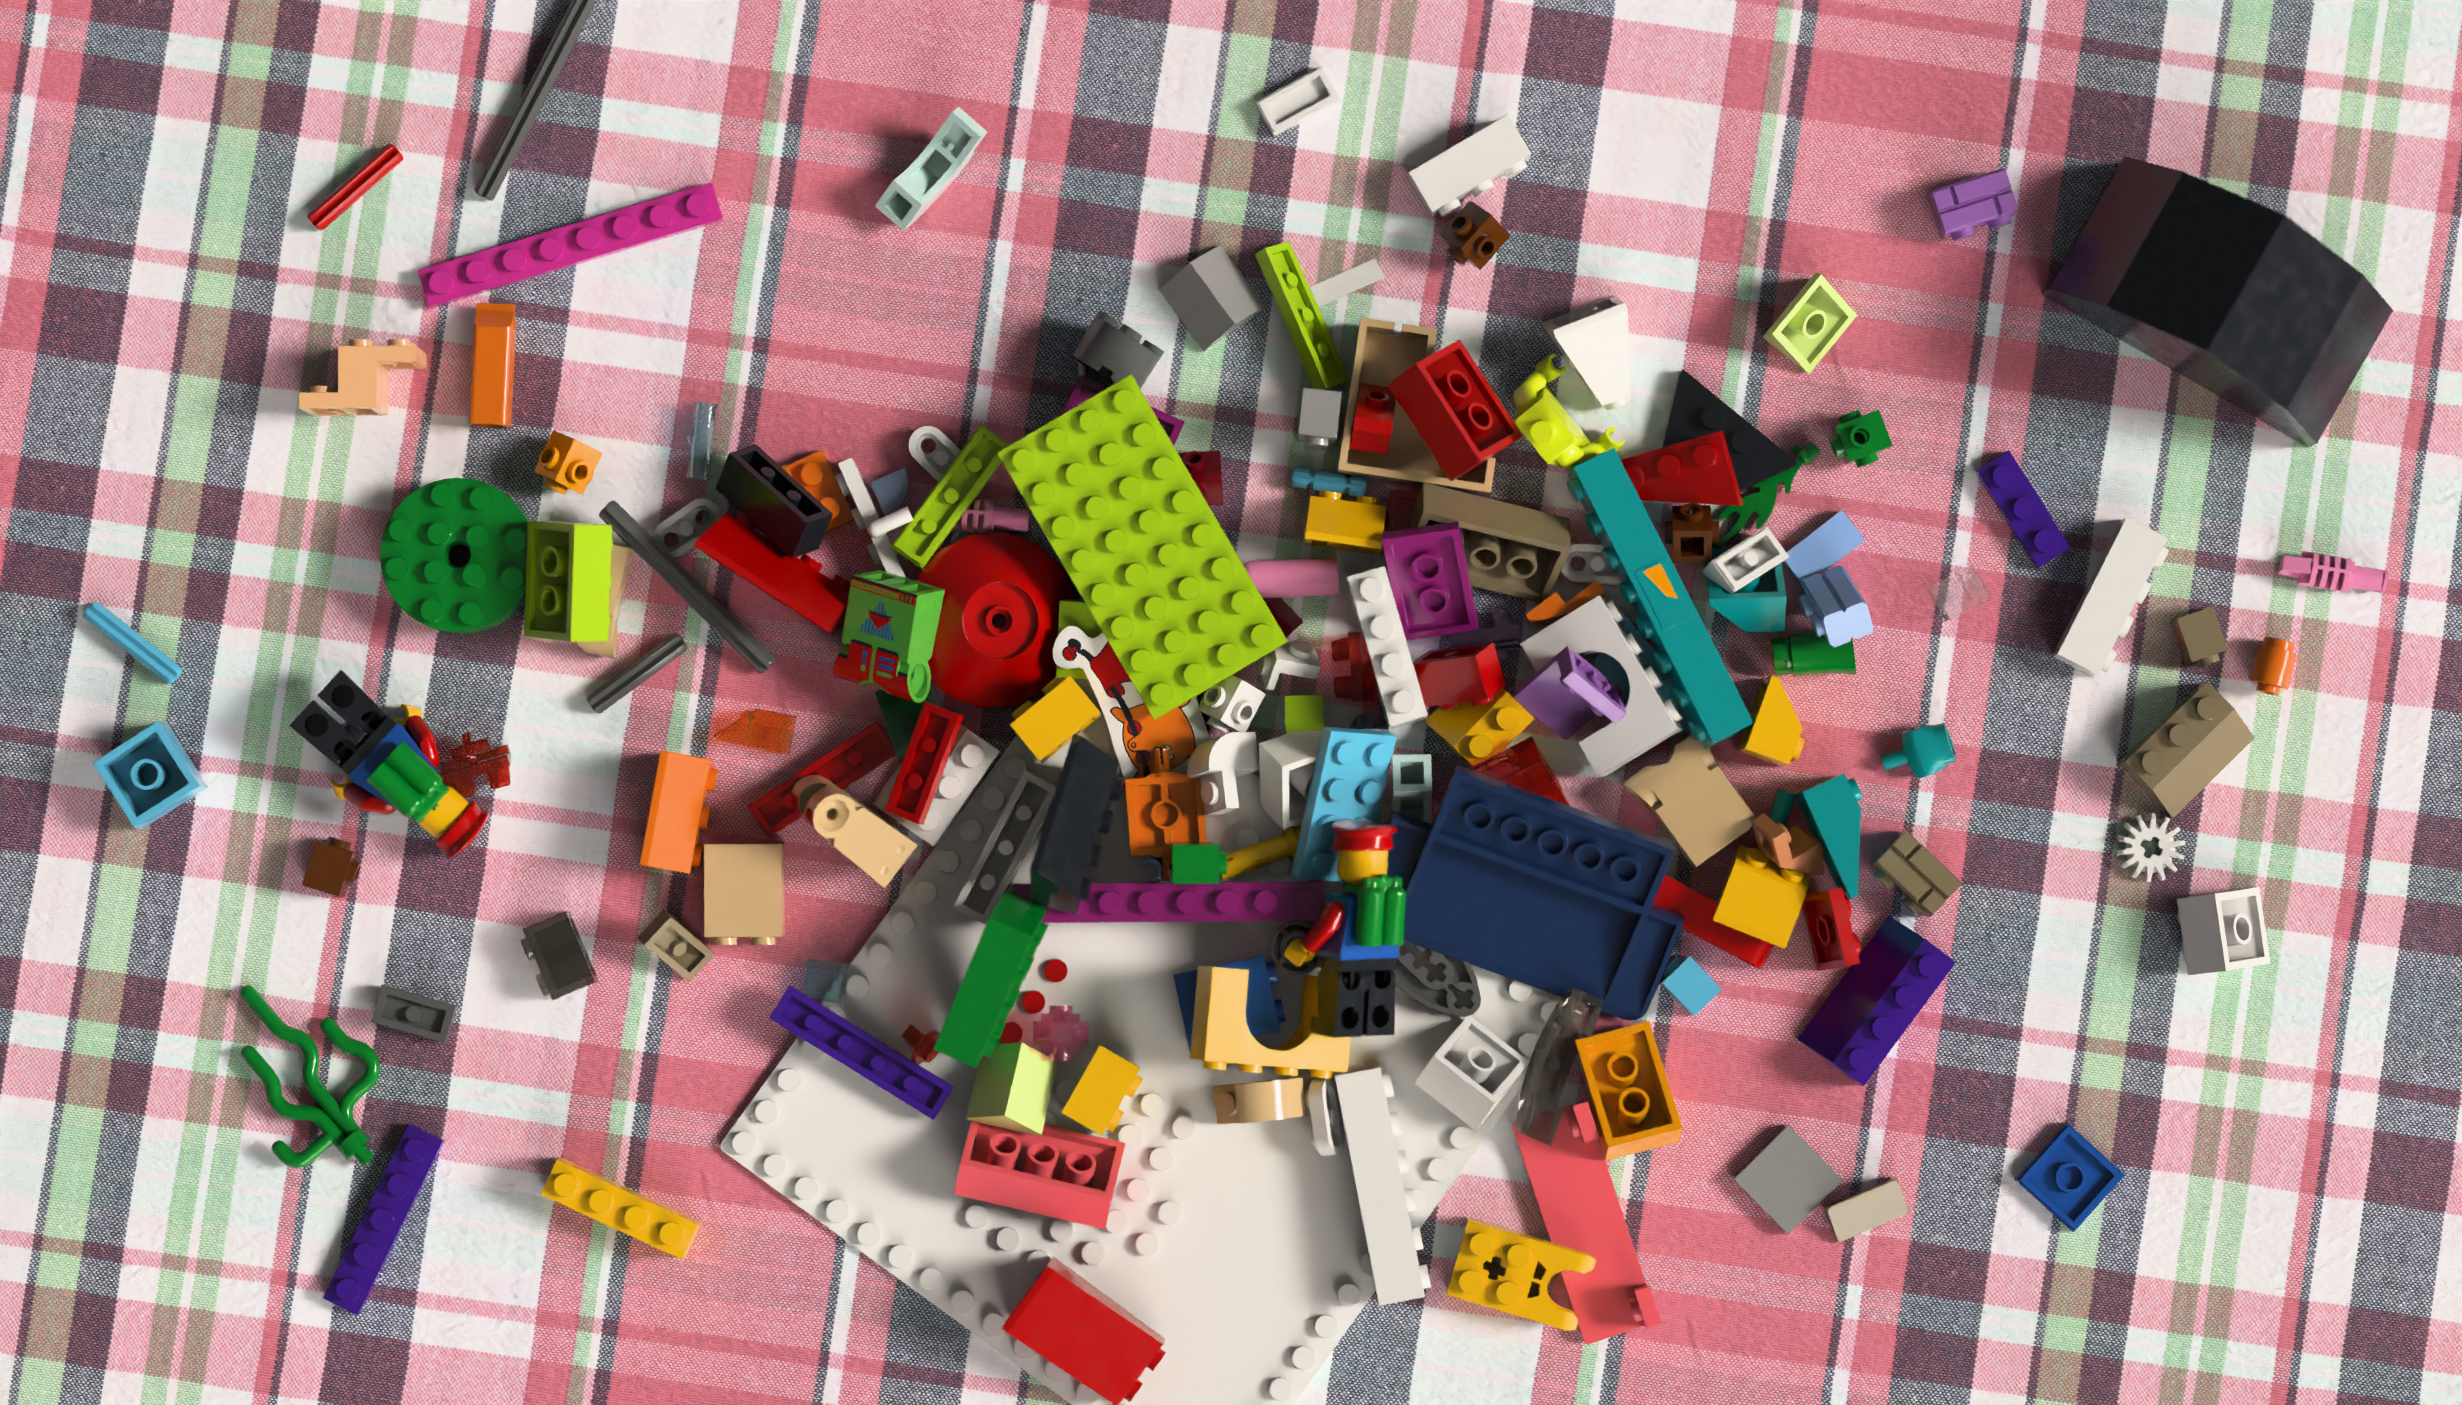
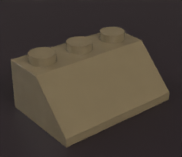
M2206 681L2199 683L2118 765L2173 819L2254 739V736L2237 711Z

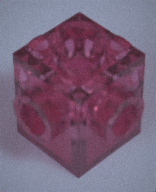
M1049 1006V1013H1042L1041 1021H1034L1033 1044L1041 1045V1053H1049V1060H1072V1053H1080L1081 1045H1088V1022H1081V1014L1073 1013V1006ZM1057 1026H1064L1068 1031L1067 1038L1063 1041H1058L1053 1037V1030Z

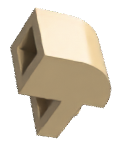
M1303 1077L1214 1086L1217 1124L1251 1123L1307 1116Z

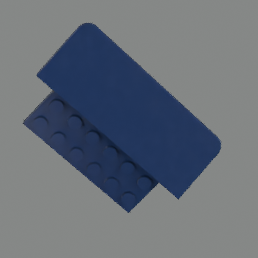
M1458 765L1455 768L1432 824L1396 811L1393 812L1389 825L1396 827L1398 830L1392 835L1393 849L1388 850L1387 877H1401L1402 888L1406 892L1405 941L1460 961L1468 962L1474 966L1624 1020H1636L1646 1014L1684 923L1683 915L1652 905L1676 852L1675 844Z

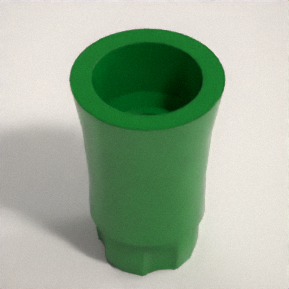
M1814 631L1789 634V638L1771 639L1775 676H1784L1794 673V676L1829 673L1856 674L1852 637L1850 642L1836 647L1830 645L1824 635L1817 637Z

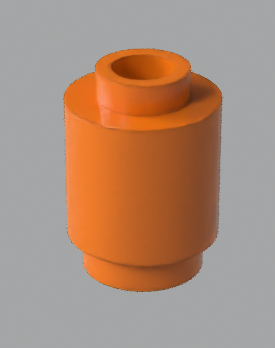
M2264 637L2263 645H2258L2250 682L2257 684L2256 691L2279 696L2280 689L2288 690L2296 653H2293L2294 643L2277 638Z

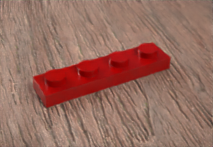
M875 721L748 805V808L768 838H771L801 818L791 803V791L801 778L809 775L822 776L844 790L897 755L898 752L879 723Z

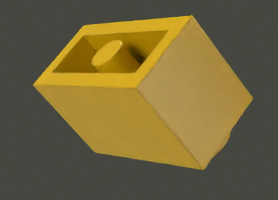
M1100 1045L1061 1113L1101 1136L1106 1129L1113 1132L1124 1114L1123 1111L1118 1109L1125 1095L1133 1098L1144 1079L1137 1075L1141 1067Z

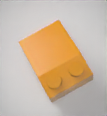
M1649 1021L1575 1040L1590 1110L1599 1135V1143L1605 1161L1680 1141L1683 1128Z

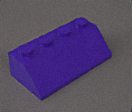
M1890 916L1887 917L1860 953V963L1854 964L1849 968L1797 1038V1040L1859 1086H1864L1956 963L1929 941Z

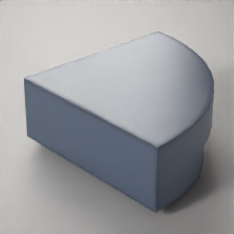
M905 467L870 483L885 516L898 511L907 497L909 477Z

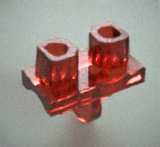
M1348 632V637L1331 642L1334 662L1350 661L1351 668L1350 676L1335 677V696L1353 699V702H1376L1375 685H1377L1363 633Z
M470 731L462 733L463 745L450 748L453 760L441 763L442 772H440V775L443 778V784L449 783V786L453 787L464 798L476 793L477 789L473 780V776L486 773L491 789L508 786L511 783V752L509 745L506 744L491 749L488 738L474 741Z

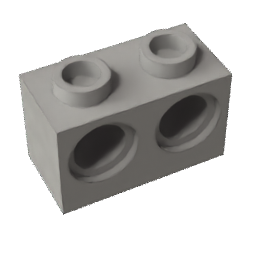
M1303 388L1297 441L1305 442L1304 448L1327 451L1328 444L1336 445L1342 392Z

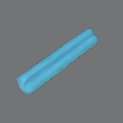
M93 602L83 614L84 619L164 682L173 684L180 677L183 670L178 664L103 605Z

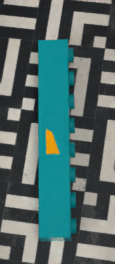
M1615 448L1574 466L1568 474L1570 479L1567 481L1568 490L1576 502L1581 501L1587 513L1584 515L1586 526L1593 536L1598 535L1604 547L1601 553L1607 567L1610 570H1616L1622 582L1619 584L1620 593L1628 605L1633 604L1639 616L1636 618L1639 631L1645 639L1650 638L1656 649V652L1653 653L1655 662L1663 674L1668 673L1674 685L1671 687L1673 698L1680 708L1685 707L1691 719L1688 725L1694 739L1698 743L1702 741L1705 748L1708 749L1747 730L1754 722Z

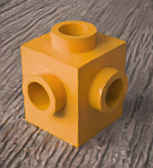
M553 430L545 448L539 455V461L534 472L547 478L545 486L563 495H566L568 489L583 495L587 484L593 477L595 467L602 453L576 439Z

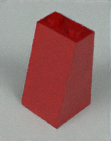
M1054 1256L1002 1326V1329L1114 1405H1119L1123 1398L1130 1402L1143 1385L1138 1380L1139 1376L1146 1367L1153 1371L1166 1353L1161 1349L1165 1338Z

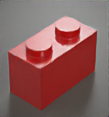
M1493 642L1429 650L1413 662L1425 707L1439 705V709L1446 710L1454 708L1462 702L1471 701L1473 706L1483 705L1491 702L1494 699L1493 695L1506 686Z

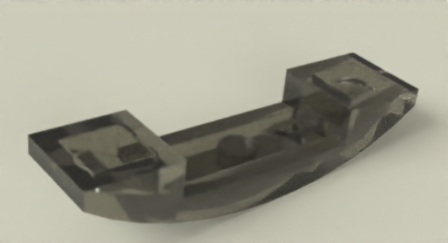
M1569 987L1546 1022L1529 1061L1519 1098L1516 1132L1551 1146L1564 1109L1557 1107L1577 1053L1575 1040L1582 1039L1583 1035L1592 1036L1604 1000L1574 987Z

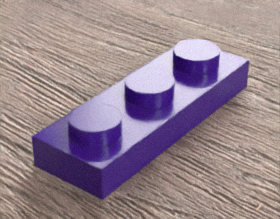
M2010 451L1975 471L2036 569L2071 548Z

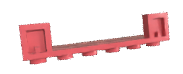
M1583 1100L1514 1123L1512 1128L1550 1242L1589 1253L1596 1258L1594 1269L1587 1273L1570 1270L1561 1271L1573 1311L1578 1318V1326L1584 1343L1591 1344L1642 1326L1650 1328L1662 1324L1650 1287L1646 1284L1598 1141L1599 1135L1588 1102Z

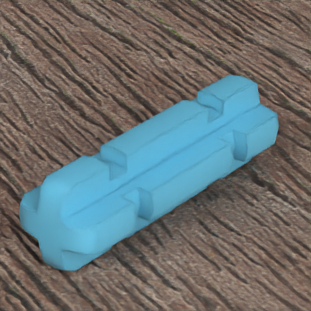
M1295 467L1291 484L1294 488L1307 489V487H1313V491H1331L1341 493L1342 495L1344 492L1349 493L1348 496L1357 497L1365 495L1367 479L1354 475L1348 478L1346 474L1322 470L1310 472L1309 468Z

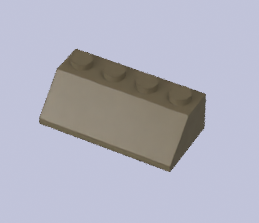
M1423 482L1411 510L1407 529L1459 521L1471 586L1540 603L1549 597L1571 549L1570 518Z

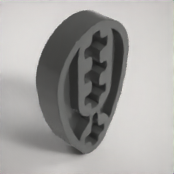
M1414 944L1417 951L1423 952L1428 950L1431 955L1428 957V961L1432 965L1436 966L1441 963L1445 967L1441 972L1445 977L1442 982L1437 979L1429 982L1426 979L1429 974L1428 969L1424 966H1420L1417 969L1414 968L1412 965L1415 961L1414 956L1409 952L1404 955L1399 953L1397 969L1393 970L1395 986L1407 996L1425 1007L1444 1014L1466 1017L1478 1010L1481 1004V996L1477 978L1470 963ZM1448 984H1451L1462 993L1467 990L1471 991L1472 995L1469 998L1473 1004L1471 1008L1468 1009L1462 1006L1457 1009L1454 1006L1457 998L1448 988Z

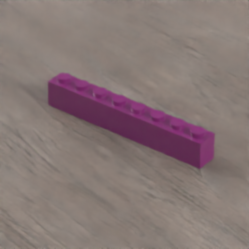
M1324 881L1219 882L1217 884H1173V882L1092 883L1089 899L1087 902H1080L1077 914L1042 905L1039 906L1047 909L1042 921L1043 923L1317 921L1324 909ZM1014 884V895L1032 902L1031 884Z

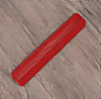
M387 144L307 215L309 221L318 230H324L401 163L403 155L393 144Z

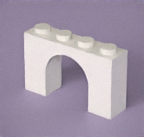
M1385 566L1348 576L1346 585L1356 620H1359L1369 652L1387 728L1391 730L1425 720L1428 716Z
M1597 596L1520 644L1537 672L1566 646H1569L1581 657L1591 653H1606L1615 658L1624 668L1630 684L1629 700L1625 707L1627 714L1616 724L1612 722L1579 742L1597 776L1605 777L1683 730L1679 723L1683 716L1673 699L1670 698L1666 701L1659 687L1664 684L1656 669L1652 665L1646 667L1639 654L1643 653L1644 650L1635 634L1631 632L1627 635L1620 621L1625 618L1617 603L1613 599L1607 601L1606 597Z

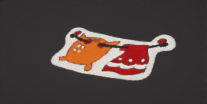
M1076 626L1064 628L1054 643L1052 650L1054 662L1061 668H1082L1105 717L1124 779L1144 778L1155 773L1153 750L1160 749L1162 765V749H1169L1170 772L1182 775L1187 774L1188 763L1194 750L1200 744L1210 740L1202 713L1199 711L1200 707L1196 696L1154 720L1104 633L1095 638H1090Z

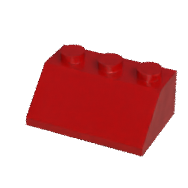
M1461 340L1415 363L1387 384L1397 402L1402 406L1417 429L1418 434L1438 461L1440 468L1451 482L1523 437Z

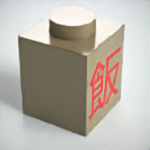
M2213 606L2170 620L2185 664L2196 661L2197 667L2200 668L2220 661L2218 653L2228 650Z

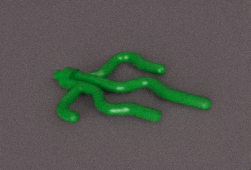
M246 985L242 987L240 991L242 999L269 1030L280 1040L297 1045L301 1049L304 1057L302 1070L304 1085L310 1095L324 1110L322 1111L320 1108L310 1105H295L286 1101L282 1095L280 1080L271 1066L253 1046L247 1045L243 1047L241 1056L264 1083L267 1101L272 1109L284 1118L311 1121L323 1132L301 1152H293L281 1140L275 1141L272 1144V1152L286 1166L300 1168L315 1161L329 1147L334 1145L346 1160L354 1156L363 1167L367 1165L375 1156L366 1147L370 1139L356 1124L353 1118V1108L358 1099L368 1092L378 1080L380 1062L375 1051L366 1043L347 1036L332 1018L326 1017L321 1020L320 1028L332 1043L342 1052L359 1057L365 1064L364 1074L346 1090L338 1103L318 1078L319 1054L313 1039L304 1031L286 1025L252 986Z

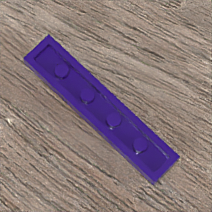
M789 985L769 1017L774 1022L933 1120L954 1088L950 1083L792 985Z
M408 1124L323 1299L356 1315L361 1313L445 1140L413 1124Z

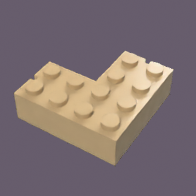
M1361 317L1337 473L1422 486L1423 482L1469 494L1489 496L1492 488L1496 458H1489L1476 468L1451 482L1397 400L1388 455L1350 449L1359 384L1365 383L1388 387L1387 384L1415 363L1434 354L1437 334L1436 328L1403 324L1401 335H1394L1395 322Z

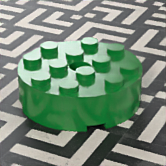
M448 478L426 484L408 495L398 505L385 527L381 541L380 562L386 586L396 603L408 615L431 628L446 633L466 635L493 629L503 624L504 621L509 619L525 604L528 520L530 519L511 497L487 483L468 478ZM465 546L471 552L470 561L464 567H456L453 563L452 555L456 549Z

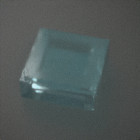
M809 959L802 992L814 1000L842 1003L849 966L840 962Z

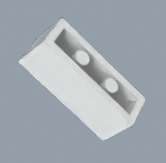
M1507 114L1410 171L1408 179L1429 215L1432 217L1440 213L1442 217H1445L1462 206L1459 201L1471 193L1477 198L1494 188L1495 185L1492 181L1503 174H1506L1509 179L1528 167L1525 162L1530 159L1531 152Z

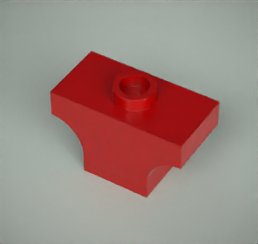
M1365 383L1359 384L1350 449L1388 455L1396 406V398L1389 387Z

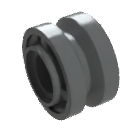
M1291 921L1283 924L1275 931L1270 942V954L1273 962L1279 969L1288 974L1303 975L1317 967L1318 956L1316 954L1313 960L1303 961L1302 965L1298 967L1284 956L1287 942L1296 936L1304 938L1314 927L1313 925L1303 921Z

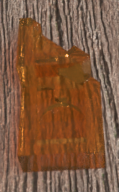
M762 709L747 710L728 727L714 733L713 739L790 754L797 716Z

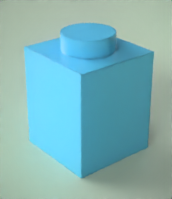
M1678 956L1672 959L1667 964L1663 973L1665 977L1660 981V984L1691 1016H1695L1722 990L1690 956H1686L1683 960Z

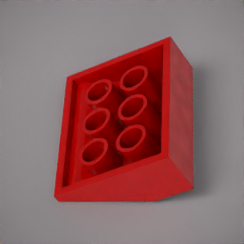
M738 512L734 518L730 514L725 513L696 541L694 546L705 555L830 635L834 636L845 620L850 582L837 574L834 575L832 580L819 572L823 565L806 554L802 555L800 559L797 557L792 559L769 537L765 538L756 532V526L744 514Z

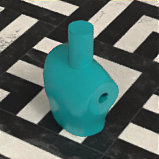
M1945 723L1919 725L1902 731L1903 749L1881 756L1885 770L1908 763L1916 778L1932 775L1957 761L1953 742Z

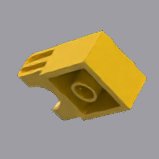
M1469 1217L1446 1295L1552 1327L1572 1331L1577 1328L1578 1318L1574 1311L1556 1304L1551 1299L1547 1290L1548 1283L1556 1273L1570 1270L1587 1273L1593 1270L1596 1258L1583 1251ZM1492 1257H1498L1501 1259V1266L1505 1267L1506 1270L1503 1274L1498 1272V1276L1489 1275V1269L1484 1267L1485 1261L1492 1262Z

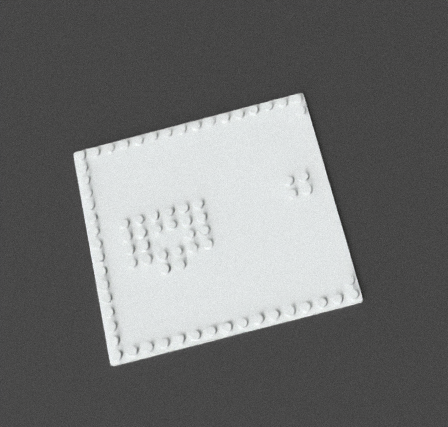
M1073 678L1102 714V716L1078 735L1084 737L1118 761L1109 728L1089 680ZM1017 734L822 1003L825 1007L954 1086L935 1119L929 1118L798 1036L723 1139L721 1149L1071 1405L1114 1404L1002 1329L1008 1317L1053 1256L1165 1338L1161 1349L1166 1353L1153 1371L1147 1367L1138 1378L1143 1383L1141 1388L1130 1402L1123 1398L1119 1405H1294L1376 1291L1343 1116V1150L1339 1155L1329 1156L1320 1155L1311 1144L1310 1131L1312 1120L1307 1106V1116L1251 1123L1217 1124L1214 1086L1303 1077L1305 1095L1311 1081L1321 1078L1310 1077V1069L1299 1068L1297 1076L1274 1074L1275 1066L1262 1065V1073L1239 1071L1238 1063H1227L1226 1070L1203 1068V1060L1190 1059L1188 1041L1173 974L1198 970V966L1212 967L1264 955L1265 962L1273 961L1270 954L1271 938L1280 926L1291 921L1045 923L1048 925V928L1033 956L1034 961L1026 978L1023 980L1019 989V996L1005 1023L1015 1022L1022 1028L1023 1035L1018 1043H1024L1059 1062L1044 1124L1125 1143L1106 1228H1096L954 1195L959 1165L971 1121L966 1120V1115L978 1066L974 1068L933 1049L986 925L954 909L953 906L1024 770L1057 786L1071 744L1070 741L1042 764ZM1119 765L1120 778H1124ZM1253 773L1236 777L1238 809L1221 815L1205 816L1207 842H1219V851H1227V854L1282 835L1284 834L1283 830H1286L1282 829L1260 807V778ZM1124 784L1120 800H1113L1110 811L1114 812L1111 830L1109 834H1102L1099 845L1103 846L1099 867L1091 868L1088 879H1092V883L1173 882L1171 869L1169 870V881H1163V878L1153 882L1146 881V879L1155 877L1158 874V867L1154 863L1144 867H1140L1141 864L1147 859L1157 858L1162 860V858L1152 855L1130 856ZM1046 818L1008 889V892L1014 894V884H1031L1030 867ZM1301 823V824H1298V825H1295V826H1293V827H1294V828L1300 827V826H1302V823ZM1292 856L1235 875L1224 881L1221 874H1219V882H1305L1322 880L1298 879L1291 874L1294 863ZM1324 881V907L1326 897L1330 893L1347 892L1342 890L1344 882ZM1303 921V922H1307V923H1309V924H1311V925L1314 926L1317 921ZM1298 936L1292 937L1287 942L1286 948L1293 940L1300 939L1302 941L1303 938ZM1403 940L1399 953L1401 955L1408 952L1411 953L1415 958V961L1412 963L1414 968L1417 969L1420 966H1424L1428 969L1429 974L1426 979L1429 982L1435 979L1442 982L1445 978L1441 973L1445 968L1443 964L1432 965L1428 961V957L1431 955L1428 950L1419 952L1415 949L1413 943ZM1053 959L1062 960L1067 966V975L1060 982H1052L1045 976V966ZM1274 963L1278 984L1271 985L1273 999L1282 1000L1286 1022L1279 1023L1280 1032L1253 1037L1259 1044L1265 1048L1272 1049L1281 1046L1293 1036L1301 1019L1305 975L1318 976L1320 967H1316L1307 974L1292 975L1282 971ZM1471 964L1477 978L1481 1004L1478 1010L1470 1016L1530 1061L1519 1078L1477 1130H1474L1415 1084L1433 1055L1467 1016L1461 1017L1444 1014L1425 1007L1395 986L1394 1035L1350 1037L1348 1071H1333V1080L1336 1084L1335 1076L1379 1067H1381L1382 1075L1390 1074L1394 1096L1387 1098L1390 1113H1398L1401 1135L1394 1136L1397 1151L1405 1150L1409 1173L1402 1174L1404 1189L1412 1188L1416 1211L1409 1212L1412 1227H1422L1573 1017L1575 1007L1565 998ZM1448 984V988L1457 998L1454 1006L1457 1009L1462 1006L1468 1009L1471 1008L1473 1005L1469 1000L1472 995L1471 991L1467 990L1462 993L1451 984ZM1032 990L1040 992L1045 998L1044 1008L1035 1014L1027 1012L1022 1006L1023 996ZM1000 1038L998 1044H1005ZM1100 1045L1141 1067L1137 1075L1144 1078L1133 1098L1125 1095L1118 1109L1123 1111L1124 1114L1115 1130L1111 1132L1106 1129L1102 1136L1061 1113Z

